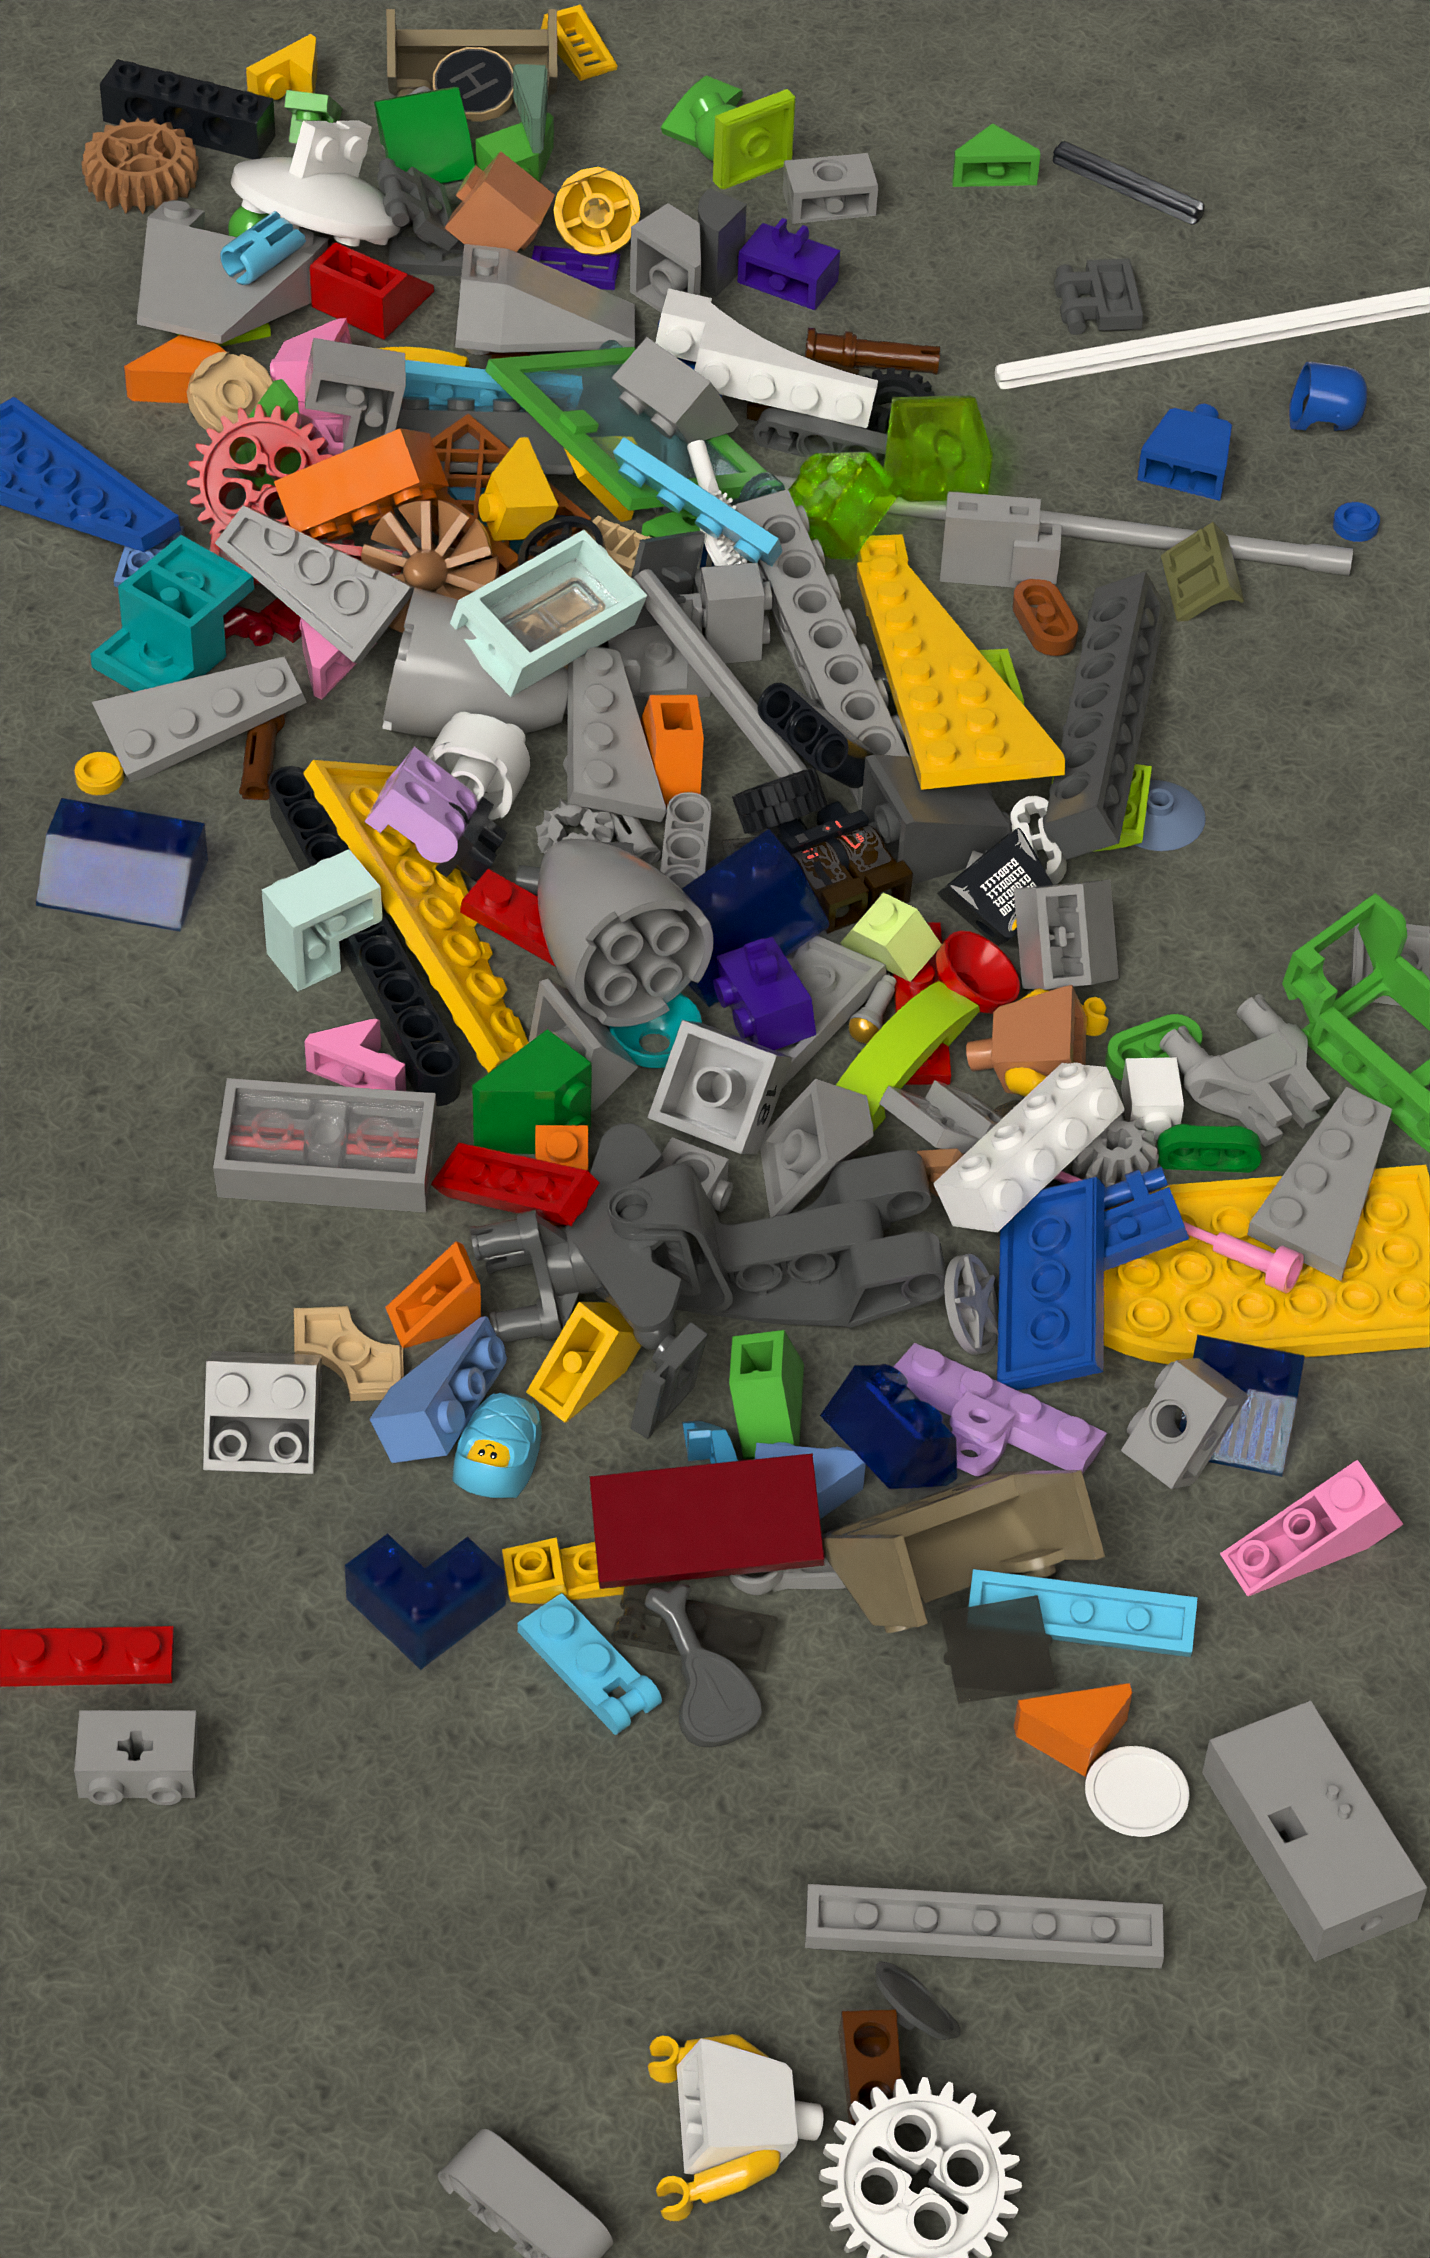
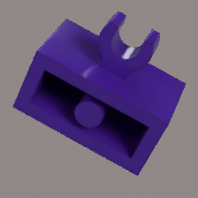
M782 218L775 227L762 223L739 251L737 283L816 310L838 282L840 250L808 239L809 229L805 225H802L796 234L788 232L787 219Z
M773 937L762 938L745 944L744 947L716 956L719 978L713 980L715 993L723 1008L731 1007L733 1020L741 1038H750L753 1043L777 1050L816 1035L812 998Z

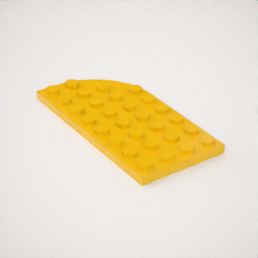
M1414 1165L1375 1169L1341 1281L1303 1263L1302 1270L1294 1287L1290 1292L1284 1293L1265 1284L1266 1273L1213 1251V1245L1189 1236V1239L1104 1271V1346L1125 1355L1167 1365L1176 1360L1199 1358L1207 1365H1221L1430 1347V1176L1427 1166ZM1282 1176L1173 1184L1149 1193L1152 1194L1169 1187L1183 1222L1214 1235L1223 1232L1269 1252H1276V1249L1248 1236L1247 1233L1250 1221ZM1114 1206V1207L1109 1208V1209H1106V1210H1104V1211L1113 1209V1208L1118 1207V1206Z

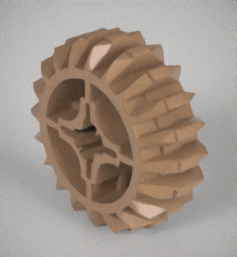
M137 118L135 122L129 123L121 119L118 126L105 125L104 132L93 133L92 141L85 143L82 161V172L85 176L88 192H93L97 202L105 200L109 209L118 206L120 203L125 214L131 210L132 206H138L141 213L144 214L147 206L153 205L157 209L165 201L177 200L178 197L188 198L190 188H195L197 171L199 170L195 146L192 139L185 136L184 129H173L171 122L160 125L157 123L156 118L149 122H142Z

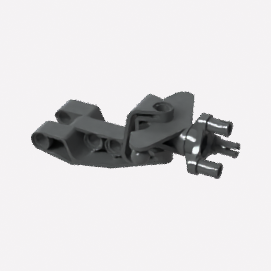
M623 1123L613 1126L606 1131L600 1141L590 1172L600 1184L588 1200L586 1209L576 1218L572 1226L563 1225L556 1227L538 1216L535 1209L517 1213V1219L470 1227L475 1258L477 1261L483 1260V1258L484 1261L487 1260L486 1269L488 1274L533 1264L541 1297L537 1299V1304L500 1312H490L491 1325L496 1336L503 1343L544 1336L545 1340L558 1338L574 1311L579 1295L595 1293L618 1308L627 1323L633 1328V1334L637 1342L648 1350H656L669 1334L675 1336L676 1324L673 1319L675 1310L769 1324L842 1326L852 1328L937 1300L944 1295L946 1267L938 1236L926 1231H915L889 1237L884 1235V1229L890 1228V1223L921 1213L932 1201L924 1160L921 1155L910 1150H897L839 1162L834 1167L820 1197L803 1210L796 1213L728 1225L720 1222L693 1167L686 1164H676L653 1173L664 1161L661 1152L639 1125ZM692 1234L697 1238L701 1246L694 1250Z

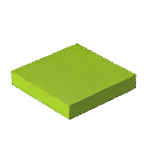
M788 89L715 116L713 182L720 189L730 188L784 167L785 160H792L796 97Z

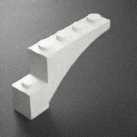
M668 288L655 343L676 358L696 362L694 370L711 381L720 395L867 428L878 380L848 373L793 353L740 325L711 303L712 298Z

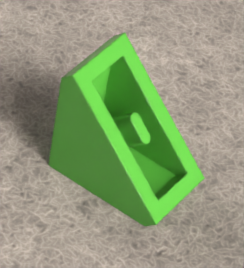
M992 123L955 150L952 185L953 187L1037 185L1040 150Z

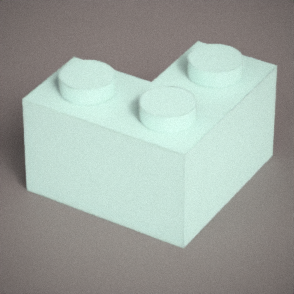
M349 849L331 858L323 859L314 866L288 878L280 879L262 889L267 954L297 992L340 972L339 941L382 921L381 886Z

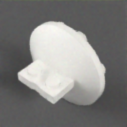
M359 120L337 121L336 123L303 121L293 158H260L240 162L234 167L231 185L235 192L243 199L242 207L259 214H271L273 211H277L280 214V218H285L293 225V230H299L301 226L334 235V239L337 242L356 247L359 246L361 240L378 245H387L388 239L397 235L401 228L395 226L392 218L385 212L383 204L385 195L358 177L363 158L367 153V143L372 129L371 126Z

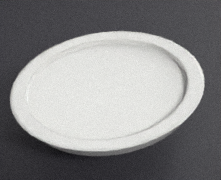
M1124 1746L1110 1750L1094 1762L1086 1777L1085 1794L1092 1812L1106 1826L1125 1835L1146 1837L1163 1833L1180 1821L1188 1807L1189 1787L1182 1770L1168 1756L1151 1748Z

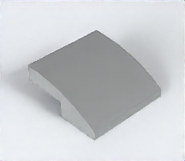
M934 1080L925 1098L888 1085L879 1102L880 1105L934 1147L940 1149L957 1148L961 1153H966L1003 1118L972 1093Z

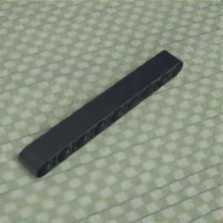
M286 766L275 770L269 777L270 814L299 872L316 865L323 859L331 858L348 850L349 847L338 835L337 828L325 808L315 798L314 791L303 774L305 770L300 767ZM382 910L381 922L339 941V947L376 1019L380 1020V1027L399 1062L405 1064V1075L414 1092L436 1093V1106H445L454 1102L460 1095L461 1066L459 1052Z

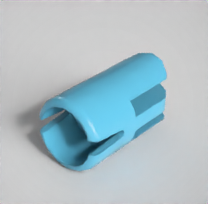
M273 211L225 245L220 252V260L224 270L230 277L246 269V272L236 282L248 285L300 249L306 242L305 235L298 229L293 230V225L285 218H280V214L277 211Z

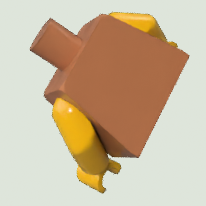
M1073 985L1063 986L1051 991L1043 990L1042 988L1035 989L1019 1001L1000 1006L993 1012L992 1038L967 1042L966 1054L969 1067L973 1072L994 1068L1005 1092L1026 1097L1061 1063L1086 1064V1035L1098 1036L1106 1031L1109 1019L1104 1014L1107 1007L1104 1001L1098 997H1091L1082 1005Z

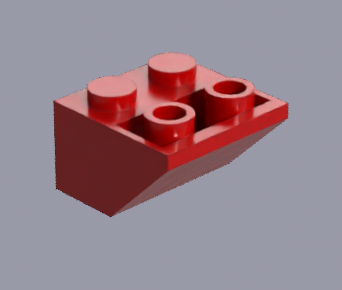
M336 242L310 265L312 308L337 319L346 318L348 324L383 340L434 292L433 284Z

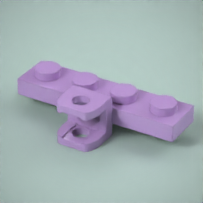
M914 1343L891 1369L887 1386L894 1389L895 1377L899 1392L903 1393V1385L906 1388V1395L910 1397L912 1395L914 1399L951 1416L950 1426L953 1429L949 1434L950 1464L974 1476H982L990 1472L1004 1453L1007 1443L1064 1470H1082V1474L1094 1461L1104 1445L1106 1432L1089 1425L1078 1417L1059 1411L1040 1402L1029 1394H1024L991 1379L982 1372L974 1371L942 1356V1354L933 1349L925 1348L917 1343ZM945 1439L942 1447L941 1459L947 1463V1448ZM972 1450L977 1453L978 1457L965 1456L961 1451Z

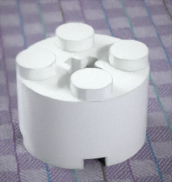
M456 713L451 721L443 727L427 757L470 789L475 795L477 802L483 796L494 804L488 816L490 820L500 817L502 819L509 812L530 770V756L525 745L526 738L524 732L514 724H505L496 718L482 714Z

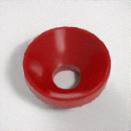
M961 930L949 935L939 947L936 953V968L940 982L945 984L950 990L977 1004L980 1009L979 1013L993 1014L998 1007L1015 1001L1020 992L1018 974L1009 958L990 940L971 931Z

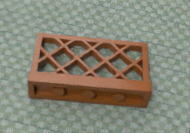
M469 413L432 438L439 460L445 461L444 474L449 485L436 491L437 499L431 502L432 532L439 537L438 500L456 505L470 517L450 547L452 548L457 547L475 519H480L479 498L482 494V488L487 487L491 476L483 475L484 462L500 463L510 450ZM467 433H470L480 442L479 449H453V443ZM452 462H478L477 475L451 474ZM548 482L558 503L555 515L579 516L591 521V517ZM449 487L476 488L475 500H454L449 495ZM484 526L490 539L493 554L468 563L472 565L498 556L499 570L497 578L519 566L518 554L510 548L511 540H504V542L494 541L489 528ZM572 527V536L584 529ZM563 528L547 534L546 538H541L537 542V546H544L552 537L561 535ZM529 555L528 561L533 559L535 556Z

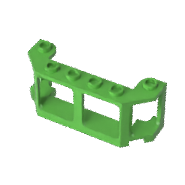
M1374 893L1293 952L1282 985L1289 1000L1299 998L1303 1004L1310 1024L1301 1030L1307 1036L1308 1046L1361 1094L1392 1108L1390 1120L1430 1153V1092L1427 1090L1430 1087V1059L1409 1074L1349 1021L1350 1018L1377 998L1389 996L1430 1031V980L1425 973L1413 967L1401 956L1407 940L1406 920L1398 909L1390 906L1379 895ZM1359 924L1358 930L1372 962L1373 972L1335 1000L1338 990L1324 976L1323 964L1325 958L1319 952Z

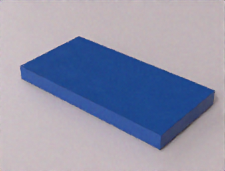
M1097 1177L1042 1189L1000 1230L997 1381L1015 1390L1103 1372L1105 1185Z

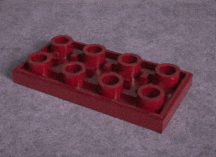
M813 1453L589 1476L600 1589L825 1566Z

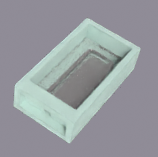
M582 530L458 600L450 624L455 630L466 625L476 636L477 639L464 640L475 654L482 668L512 697L586 654L588 649L598 647L634 626L647 598V594L609 556L604 547L599 545L585 530Z

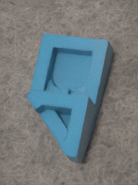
M703 1421L682 1422L688 1461L710 1459L711 1464L738 1461L726 1429Z

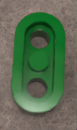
M1177 1124L1163 1131L1157 1139L1158 1163L1163 1169L1250 1173L1260 1165L1262 1160L1259 1136L1254 1131L1242 1126L1223 1127Z

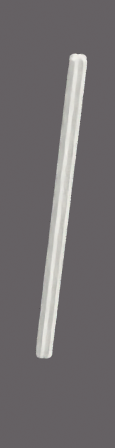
M1430 286L1002 363L995 367V380L1000 389L1006 390L1430 313Z

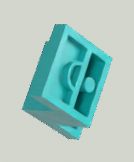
M180 535L118 586L122 628L90 654L92 668L133 692L205 675L226 657L223 615L254 590V577L238 566Z

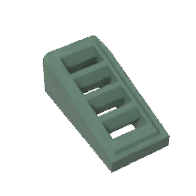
M516 64L513 67V98L532 153H541L544 150L548 105V68H546V65Z

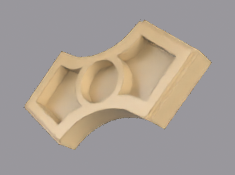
M348 1306L294 1308L295 1354L322 1355V1364L335 1371L346 1384L350 1401L382 1400L390 1387L404 1377L403 1347H400V1345L383 1344L364 1335L352 1322Z

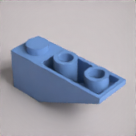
M487 1316L478 1318L391 1386L370 1417V1421L391 1463L447 1456L507 1361L504 1344L496 1336Z

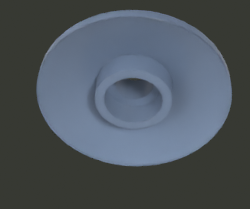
M1150 780L1142 843L1135 844V846L1154 851H1169L1192 843L1198 838L1205 826V811L1202 804L1190 791L1177 784L1161 780Z

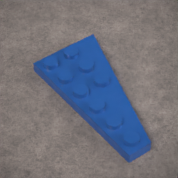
M12 397L0 404V505L142 552H146L181 531L177 514L17 398Z

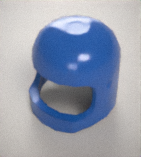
M1306 362L1297 379L1289 405L1290 428L1306 431L1309 425L1318 421L1335 423L1334 431H1344L1355 427L1363 417L1367 404V385L1364 377L1354 368ZM1309 394V398L1305 410L1303 412V401L1305 397Z

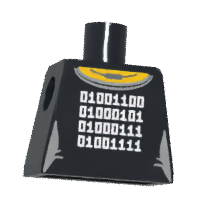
M1017 828L1003 837L937 894L984 937L999 946L1017 934L1014 889L1053 885L1025 834L1020 828Z

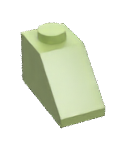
M884 892L840 942L845 948L886 964L887 971L909 982L912 981L942 945L918 909Z

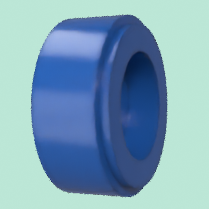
M1350 502L1341 505L1335 511L1333 520L1335 532L1342 538L1355 542L1372 539L1377 534L1380 524L1378 512L1371 506L1360 502Z

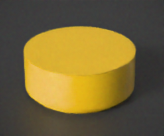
M107 752L87 754L75 765L74 772L77 786L85 793L91 795L112 793L124 781V770L118 757Z

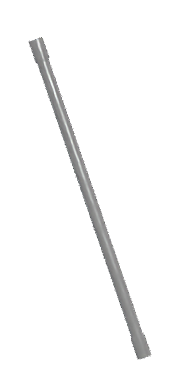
M717 465L715 475L733 474L726 466ZM771 475L778 481L777 486L774 483L764 484L762 492L754 493L748 486H744L740 493V496L752 498L788 489L793 501L945 521L947 498L777 475ZM1040 510V523L1062 524L1061 536L1169 550L1197 532V530ZM1226 534L1233 559L1301 567L1309 571L1346 576L1350 574L1353 548L1322 544L1304 545Z

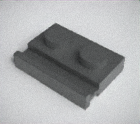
M692 1322L677 1337L669 1334L660 1343L652 1357V1361L656 1363L655 1371L653 1372L648 1368L643 1373L630 1429L647 1439L653 1434L656 1420L663 1423L695 1387L708 1334Z

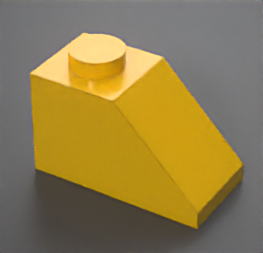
M521 437L516 441L492 472L486 490L479 498V515L482 521L487 523L494 541L525 539L539 525L553 519L558 508V503L528 437Z
M578 1302L526 1393L565 1423L624 1374L641 1348L635 1339L633 1328L627 1323L618 1308L608 1302Z

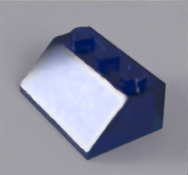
M61 798L46 833L36 906L180 932L208 862L205 823Z
M770 829L682 888L707 918L713 932V951L709 965L699 983L690 981L688 985L708 1007H711L719 1002L713 985V980L719 978L716 956L744 947L745 944L773 937L786 957L829 927V922L800 865Z

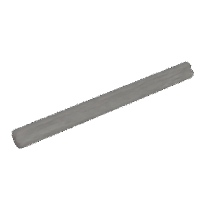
M645 569L635 575L633 579L647 594L644 602L646 609L777 776L782 778L807 769L789 744L762 721L758 714L756 702L653 571Z

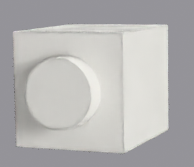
M1177 1057L1126 1058L1121 1085L1125 1119L1127 1122H1131L1140 1118L1143 1130L1153 1131L1154 1139L1157 1140L1163 1131L1174 1125L1181 1124L1184 1102Z

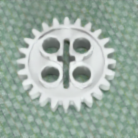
M922 2077L916 2094H909L903 2080L897 2079L894 2084L893 2098L890 2100L878 2087L873 2088L870 2093L873 2107L871 2110L854 2101L849 2110L856 2125L838 2120L833 2129L837 2136L845 2142L844 2145L826 2144L823 2151L827 2158L837 2163V2167L822 2169L819 2174L820 2181L836 2185V2190L829 2192L821 2199L823 2207H839L841 2211L831 2222L830 2230L840 2231L849 2228L852 2232L844 2251L849 2253L863 2245L869 2250L866 2258H969L968 2254L970 2252L978 2258H990L992 2252L984 2238L987 2236L996 2241H1004L1008 2232L996 2219L997 2217L1014 2218L1018 2212V2208L1005 2200L1004 2195L1017 2193L1022 2188V2182L1005 2177L1006 2171L1017 2166L1020 2161L1019 2156L1011 2154L1001 2155L999 2150L1010 2138V2132L1002 2131L991 2134L988 2130L996 2112L992 2109L979 2117L973 2114L972 2109L976 2100L974 2093L968 2095L960 2104L952 2101L954 2090L953 2083L951 2082L944 2086L939 2096L931 2095L927 2077ZM904 2123L917 2125L926 2136V2147L917 2152H908L902 2149L895 2140L894 2129ZM875 2148L882 2149L902 2169L878 2160L873 2156V2150ZM954 2158L970 2160L978 2170V2182L970 2187H962L955 2184L947 2173V2163ZM921 2168L928 2170L932 2174L928 2182L930 2187L953 2200L962 2202L967 2206L968 2212L966 2214L958 2213L945 2199L930 2188L925 2187L921 2190L920 2194L912 2192L909 2189L912 2178L908 2173L916 2175ZM871 2175L884 2177L892 2185L894 2198L891 2202L884 2205L873 2204L864 2197L861 2191V2182ZM923 2210L937 2212L946 2224L945 2236L937 2240L923 2238L914 2226V2216L916 2213Z

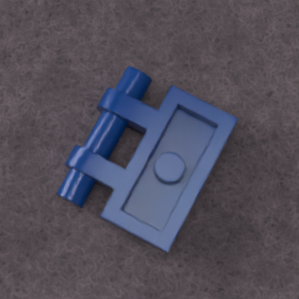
M1162 1167L1142 1174L1140 1169L1125 1174L1126 1180L1104 1188V1210L1128 1202L1104 1211V1271L1189 1239L1170 1188L1168 1187L1149 1194L1168 1186Z

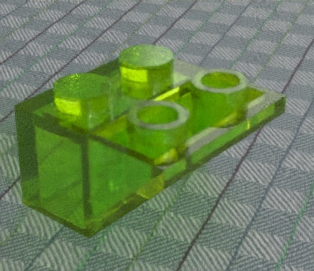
M870 452L815 453L805 460L800 468L799 476L788 489L795 506L802 505L809 521V537L811 541L818 539L824 556L829 559L852 560L902 492L901 487Z

